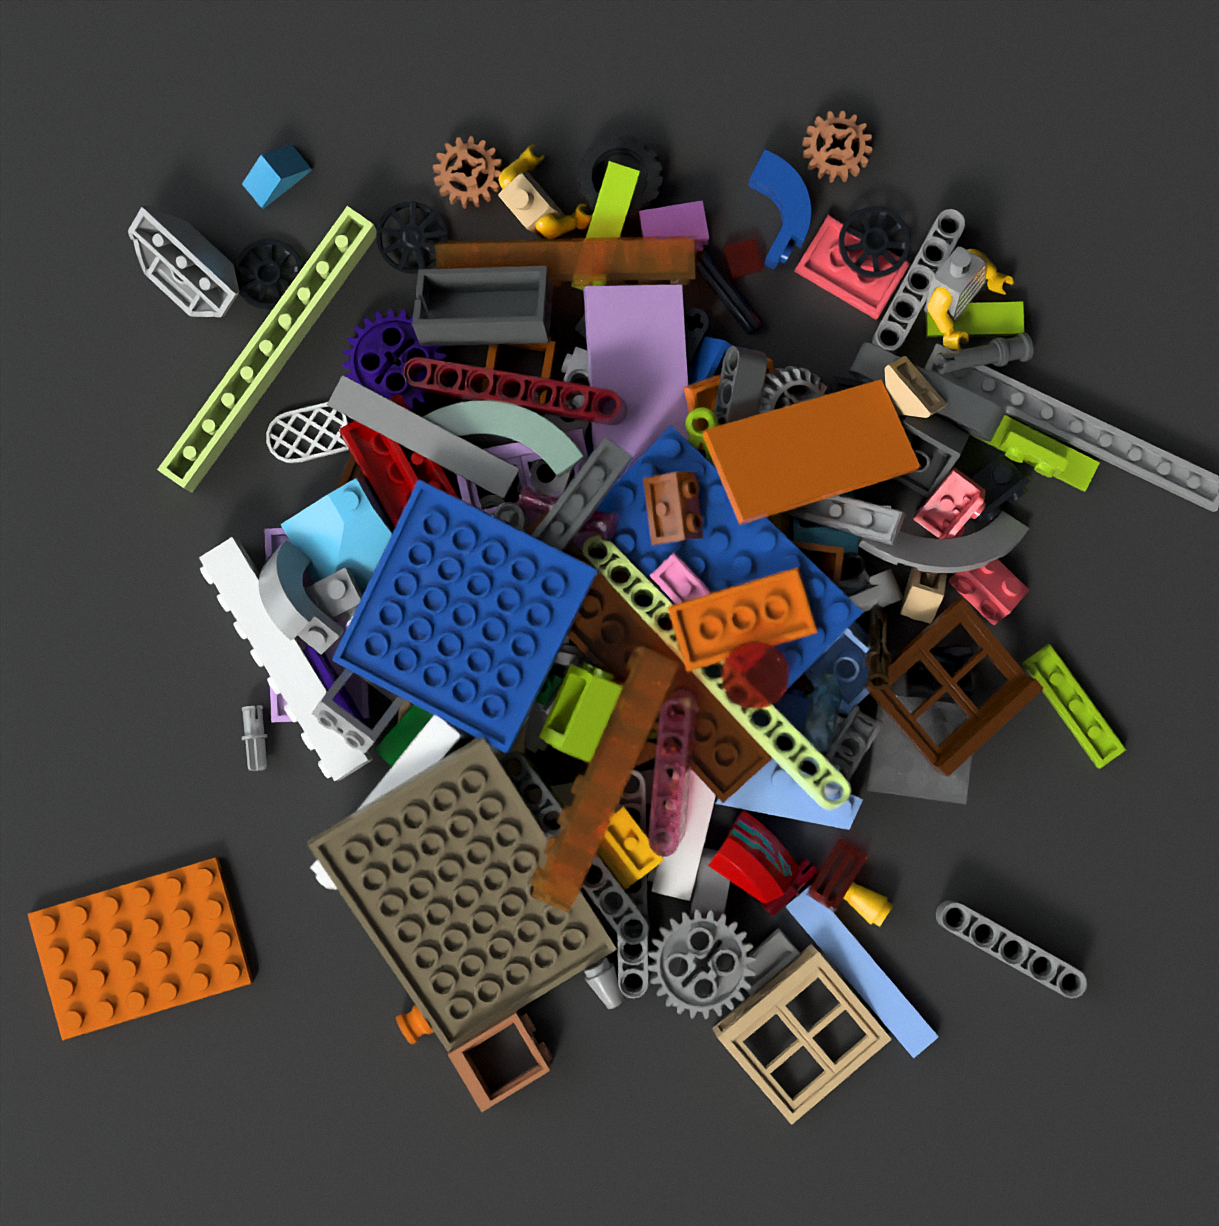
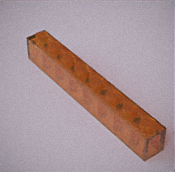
M697 236L446 240L435 244L436 269L547 266L553 287L561 286V281H574V286L576 287L593 286V281H606V286L625 285V280H638V285H657V280H670L671 285L690 284V279H695L697 276Z
M641 647L640 652L633 651L626 666V669L631 672L626 683L620 681L618 684L623 688L591 761H585L589 763L585 776L579 774L572 787L571 793L576 794L571 807L565 805L557 823L562 825L557 838L554 836L550 837L543 854L549 856L544 868L538 866L531 879L530 885L535 887L531 896L567 913L573 908L681 663L645 647Z

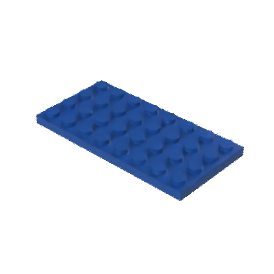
M672 425L614 484L584 525L594 536L600 535L607 538L673 605L675 604L674 601L650 577L673 553H676L713 593L798 567L818 633L766 648L767 652L742 674L772 705L864 612L767 517L740 525L717 469ZM674 472H694L699 486L698 499L700 514L703 518V538L652 545L643 478Z

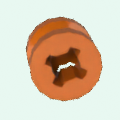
M416 1005L412 1007L411 1012L407 1014L401 1013L396 1016L401 1032L411 1045L418 1042L419 1037L423 1034L430 1035L434 1032Z

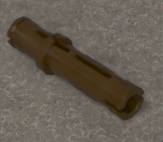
M875 607L869 610L868 651L865 654V664L868 667L867 683L871 688L877 690L888 686V667L892 662V655L888 651L889 613L882 607Z

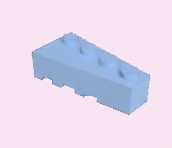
M772 758L728 800L722 803L716 796L714 803L849 830L863 799L850 794L846 802L839 808L834 810L824 809ZM839 791L837 795L827 798L833 801L839 800L841 793Z

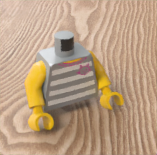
M957 247L934 275L930 285L924 311L930 314L939 331L945 333L943 345L947 349L961 350L959 343L967 344L969 342L966 332L953 329L954 322L983 287L986 279H988L987 286L989 290L1003 295L1006 294L1002 288L1003 283L1010 285L1014 283L1011 276L996 272V266L987 256L975 249L966 250L962 247Z

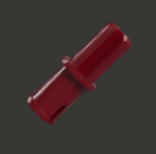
M803 857L797 864L799 869L785 895L769 903L761 902L762 908L771 916H775L794 896L798 897L802 887L818 873V870L811 866L802 874V871L810 864L806 858Z

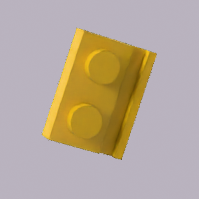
M624 806L585 836L625 889L664 861L662 855Z

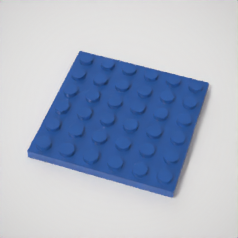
M418 479L332 661L479 739L484 737L488 744L505 753H509L599 570Z

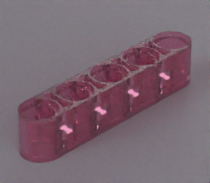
M686 691L672 693L660 710L649 846L656 855L661 857L672 855L681 844L685 835L697 703L694 696ZM672 704H680L684 707L686 715H677L672 709ZM669 736L678 737L683 747L677 748L673 746L669 741ZM671 768L677 771L680 779L670 778L666 773V769ZM663 801L673 802L677 810H668L664 806ZM660 832L669 833L673 838V842L665 841L661 837Z

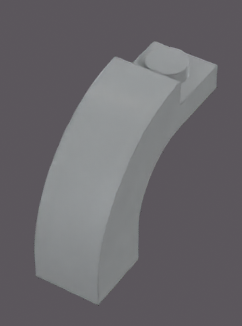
M285 540L267 559L260 571L258 580L260 597L273 623L290 641L298 635L322 655L341 636L344 629L316 607L307 596L302 583V575L311 560L289 541Z

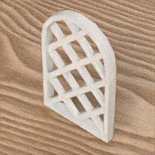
M328 402L293 411L290 410L277 416L269 424L266 432V443L270 452L275 457L287 463H299L348 451L349 448L345 441L339 438L341 436L339 431L334 435L326 430L332 419L341 424V427L349 424L347 417L342 414L343 422L335 417L337 410L333 409L330 414L322 409L328 407ZM314 410L309 419L300 414ZM318 412L328 416L323 427L313 422ZM292 415L287 424L281 421V419ZM296 417L307 422L301 432L291 427ZM276 423L285 427L279 438L271 433ZM310 425L320 430L315 440L304 435ZM288 430L298 435L292 446L283 441ZM323 433L333 438L328 448L318 443ZM271 438L276 440L273 447L271 445ZM302 438L311 443L306 454L296 449ZM337 441L346 446L332 450ZM280 443L290 449L285 458L275 452ZM315 446L324 451L310 455ZM293 452L302 456L297 459H289Z

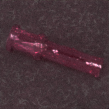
M526 486L520 492L518 505L541 514L544 512L548 514L559 498ZM595 510L579 532L588 531L601 536L603 541L608 542L612 539L617 529L618 514L614 512L607 514Z

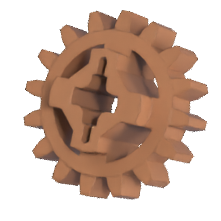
M841 110L838 118H834L833 113L829 111L825 121L818 116L815 120L816 127L808 126L806 133L810 137H805L802 142V146L808 148L803 152V159H812L808 169L812 170L817 167L819 169L818 178L823 177L826 173L829 174V181L832 183L837 175H840L842 181L846 182L849 172L857 177L860 172L859 166L864 168L867 166L869 160L865 156H870L873 148L867 146L871 142L872 136L869 134L863 135L867 125L863 123L857 126L855 124L857 119L855 114L848 120L845 119V111ZM820 136V141L823 143L824 146L821 147L820 151L818 152L816 148L817 138ZM857 141L858 154L854 157L851 147ZM832 143L836 146L844 144L842 150L838 147L831 149Z
M470 136L468 143L463 144L460 137L456 138L457 146L452 147L446 143L447 153H437V159L441 164L433 165L434 173L439 174L434 178L436 186L443 185L439 190L442 197L450 194V204L454 205L459 199L461 200L462 207L467 208L468 202L473 201L477 208L480 206V198L483 197L486 201H491L490 190L493 192L499 191V186L495 181H499L501 172L497 169L502 167L501 160L494 159L496 156L494 148L486 151V141L482 140L478 145H475L473 137ZM468 153L476 154L482 158L476 159ZM458 157L454 165L449 167L453 159ZM470 168L472 176L466 177L464 169ZM487 178L484 185L478 188L482 179ZM460 186L468 192L460 191L454 187Z

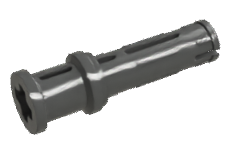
M1024 332L1017 334L1015 338L1005 340L998 337L994 338L988 345L939 353L935 357V365H943L937 371L940 374L992 363L1001 367L1007 365L1010 361L1020 360L1026 362L1033 357V343L1030 336Z

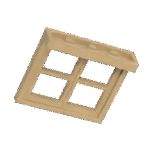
M812 944L712 1028L720 1042L791 1125L892 1040ZM819 977L840 1003L806 1031L785 1005ZM846 1009L867 1035L833 1063L813 1037ZM777 1014L798 1039L764 1067L743 1041L772 1016ZM804 1046L825 1071L791 1099L770 1073Z

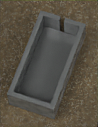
M521 266L418 270L416 297L418 300H415L412 325L420 346L549 343L553 286L548 267Z

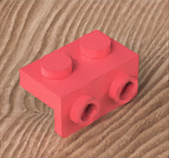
M954 467L914 514L913 520L939 539L960 538L965 530L963 525L970 517L976 519L985 508V489Z
M998 559L989 562L981 568L957 572L948 580L957 592L971 603L992 625H996L1007 616L1029 592V589Z

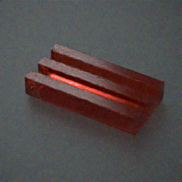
M841 838L837 840L806 895L832 912H835L868 857L865 853L857 851V848L846 844V841ZM841 850L844 851L846 854L822 895L818 894L817 890ZM851 858H855L856 861L832 902L829 901L828 897Z

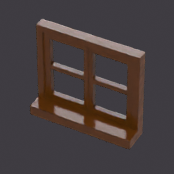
M958 598L892 658L891 665L888 667L889 683L886 688L880 690L873 689L867 682L863 685L937 773L949 777L1044 689L1036 678L1027 676L964 598ZM961 623L981 649L950 676L929 650ZM987 655L1008 681L977 709L956 683ZM920 659L941 686L910 714L889 687ZM947 692L968 718L940 744L936 745L916 719Z

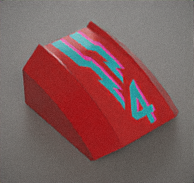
M743 809L728 830L729 834L711 859L708 867L761 902L769 903L785 895L799 867L774 834L758 819Z

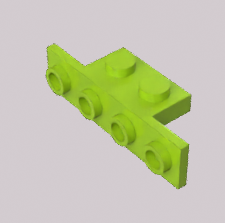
M1004 415L990 442L981 440L1005 452V456L1019 463L1025 462L1035 467L1034 470L1046 477L1053 476L1083 492L1087 490L1100 462Z

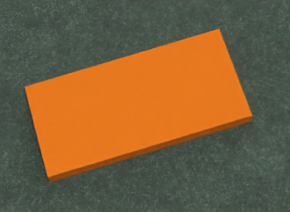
M882 379L706 429L702 435L740 525L915 472L920 467Z

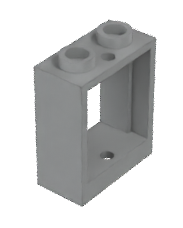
M346 668L311 714L317 718L322 726L332 729L342 736L350 747L359 749L365 754L404 703L405 699L360 676L393 701L373 730L369 729L332 701L353 674L351 670Z

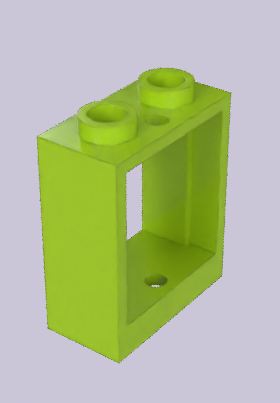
M584 662L582 668L571 664L539 738L565 753L590 762L623 687L612 682L614 675Z

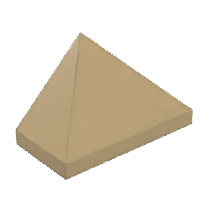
M906 356L888 364L885 368L886 390L897 414L928 418L947 405Z

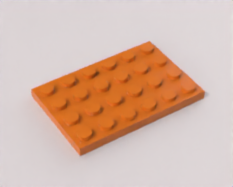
M218 857L27 914L62 1040L253 983Z

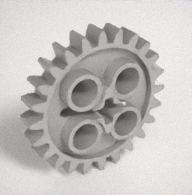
M696 908L694 918L691 919L683 911L682 922L680 923L671 917L670 923L672 928L670 930L662 926L659 928L664 936L663 940L658 938L652 939V942L659 947L658 951H648V956L656 959V963L647 965L648 970L658 973L650 979L651 984L661 983L662 985L656 992L657 996L667 993L669 996L666 1000V1006L668 1007L676 1001L678 1003L677 1013L681 1014L686 1007L690 1008L691 1018L695 1017L697 1010H702L704 1018L708 1019L709 1009L713 1008L717 1015L721 1016V1005L723 1004L733 1010L734 1007L731 999L733 997L742 1001L744 999L739 991L740 988L751 989V985L745 980V976H755V971L747 968V964L755 962L756 958L746 955V952L751 950L753 945L752 943H741L747 935L746 932L741 931L735 934L734 931L738 923L734 920L729 925H725L726 915L724 913L717 920L713 919L712 909L708 910L706 917H701L699 909ZM697 931L707 933L709 936L707 945L703 948L692 946L690 938L693 933ZM717 940H721L722 944L707 959L709 968L707 970L700 968L689 984L683 987L681 985L682 981L696 967L694 959L696 957L703 959ZM722 953H729L734 957V964L727 970H721L716 966V959ZM674 957L684 958L687 961L686 970L679 974L671 972L668 967L671 959ZM708 979L712 982L713 988L709 994L699 995L694 991V985L698 980Z

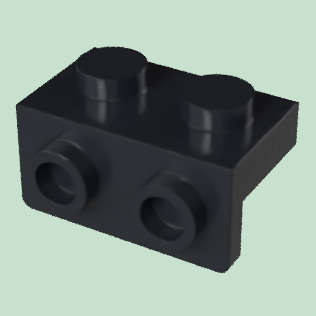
M956 644L946 647H933L929 650L950 676L973 657V648ZM920 659L904 673L906 697H929L941 686ZM971 670L956 683L967 697H971L973 693ZM946 692V693H945L944 695H942L941 697H951V696Z

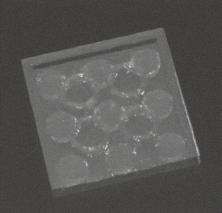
M896 696L910 714L925 701V699ZM936 701L916 721L935 744L938 745L968 717L957 704ZM878 704L876 721L881 719L884 723L873 740L867 791L966 804L972 755L949 777L937 773Z

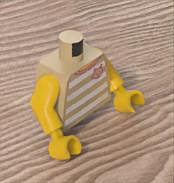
M534 144L530 145L520 155L519 159L515 160L500 173L499 183L503 190L498 196L519 221L540 238L554 239L573 231L575 227L584 230L591 222L593 214L586 215L583 213L587 208L586 204H579L572 216H565L530 173L527 172L528 170H534L544 159V155L539 158L532 153V150L536 147Z

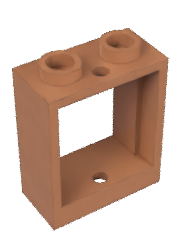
M519 1010L515 1011L448 1053L449 1058L481 1112L546 1074L551 1069L549 1061L553 1059L552 1054L544 1042L538 1044L532 1033L536 1031V1028L527 1013L521 1015ZM514 1023L538 1064L491 1092L467 1051Z

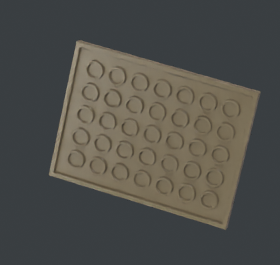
M484 737L473 740L308 840L309 848L448 1052L617 950L614 942L554 847L544 835L530 809Z

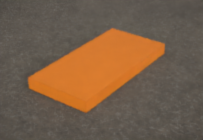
M798 567L667 606L687 672L818 633Z

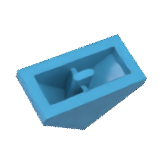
M291 144L261 154L242 185L259 206L264 209L310 173L312 169Z

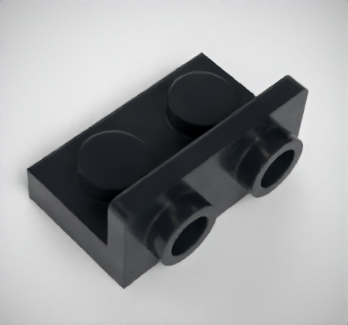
M1005 452L970 478L985 489L984 502L986 503L981 514L976 519L972 518V520L976 523L984 518L986 522H989L1003 511L999 505L1008 498L1013 503L1028 492L1025 485L1032 480L1028 475L1023 477L1012 461L1005 456Z

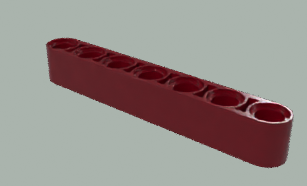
M421 357L410 359L403 369L405 381L423 393L469 401L488 400L513 404L532 412L606 425H617L627 415L625 401L609 389ZM427 368L426 378L421 382H417L419 371ZM453 374H458L457 383L452 387H448L447 381L449 377ZM484 379H489L488 389L479 393V383ZM520 384L521 391L519 395L509 398L510 388ZM546 390H552L553 396L551 400L541 404V394ZM578 395H584L583 405L578 409H572V400ZM615 400L617 403L615 411L609 415H604V405L608 401Z

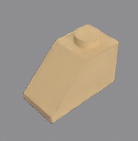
M912 566L904 591L900 614L913 620H920L931 624L944 597L947 573L917 571L916 567Z

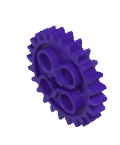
M389 309L387 318L384 319L377 311L375 313V322L372 323L368 318H364L366 325L364 330L357 326L354 327L358 334L357 339L347 337V341L353 348L343 350V354L351 358V360L342 363L344 369L352 370V372L348 373L345 377L356 381V383L386 399L400 393L408 408L413 412L415 401L418 400L422 405H426L423 397L426 393L417 390L406 381L401 390L392 391L389 389V383L395 377H402L404 379V366L415 353H423L427 359L448 360L446 354L438 353L445 346H420L412 325L413 316L410 320L407 319V313L404 309L400 312L399 317H395L392 309ZM390 333L401 334V340L397 345L388 346L385 344L386 337ZM410 340H414V344L405 350L407 343ZM391 357L399 358L401 365L396 366L393 364L391 366L388 360ZM368 358H380V365L377 369L372 371L365 369V362ZM427 368L419 371L417 382H421L426 378ZM385 373L381 383L377 384L376 379Z

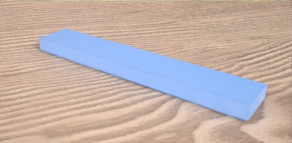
M808 885L799 893L798 897L795 896L785 907L909 1054L915 1058L938 1038L937 1034L814 889Z

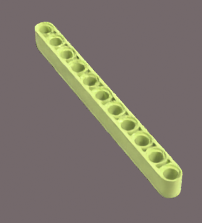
M600 535L588 538L583 545V554L684 663L675 630L665 631L658 626L660 619H671L667 606L673 604L607 538ZM594 548H599L606 553V556L601 560H594L588 553ZM622 571L629 576V580L620 584L613 581L611 576L615 572ZM642 594L647 595L651 598L652 604L648 607H640L636 604L635 597ZM728 660L712 664L718 666L722 671V676L717 679L708 677L704 670L705 667L692 670L696 677L747 732L822 808L834 810L846 802L850 795V787L846 779ZM735 688L740 689L744 692L746 700L741 703L733 702L729 698L728 691ZM758 712L764 713L769 719V725L766 727L755 725L752 715ZM781 736L789 738L792 741L793 749L787 752L780 750L776 744V739ZM806 760L813 762L817 769L816 775H805L801 771L800 763ZM826 785L838 787L841 793L839 800L833 801L826 797L824 792Z

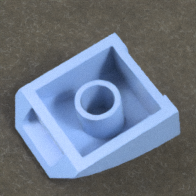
M853 622L801 675L803 684L833 711L848 715L855 704L858 705L869 693L863 686L868 679V667L865 664V654L868 651V633L858 623Z

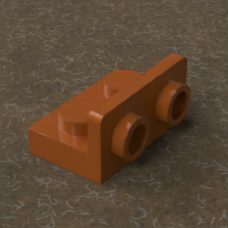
M674 472L643 478L651 544L659 545L702 539L703 518L700 514L699 486L695 473Z

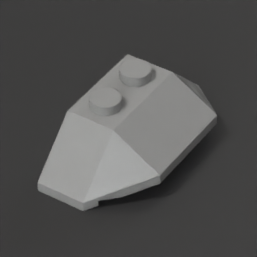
M142 206L129 227L128 234L130 239L134 241L135 251L144 274L189 316L220 318L225 316L239 294L234 264L187 221L151 207Z

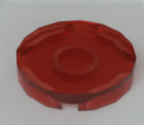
M758 640L743 642L731 649L723 661L721 669L722 685L729 698L738 705L746 708H767L779 701L787 690L789 682L788 663L782 653L770 643Z

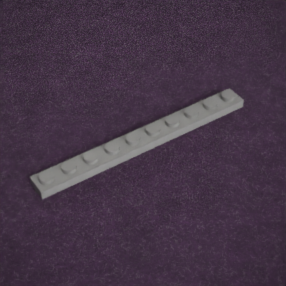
M940 344L934 346L924 367L925 370L1001 406L1006 411L1005 414L1203 508L1212 512L1218 510V475L984 365L940 374L937 369L943 367V365H935L936 355L953 351Z

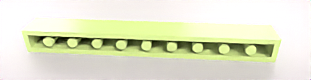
M347 206L159 466L158 471L189 492H194L375 240L377 230L373 223Z

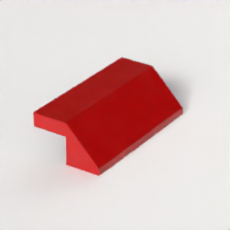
M400 393L388 399L409 410ZM356 420L339 429L341 436L393 529H395L418 479L458 498L439 464Z

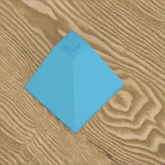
M365 477L350 481L281 524L291 544L311 560L306 570L314 584L346 567L350 568L360 591L367 588L394 531Z

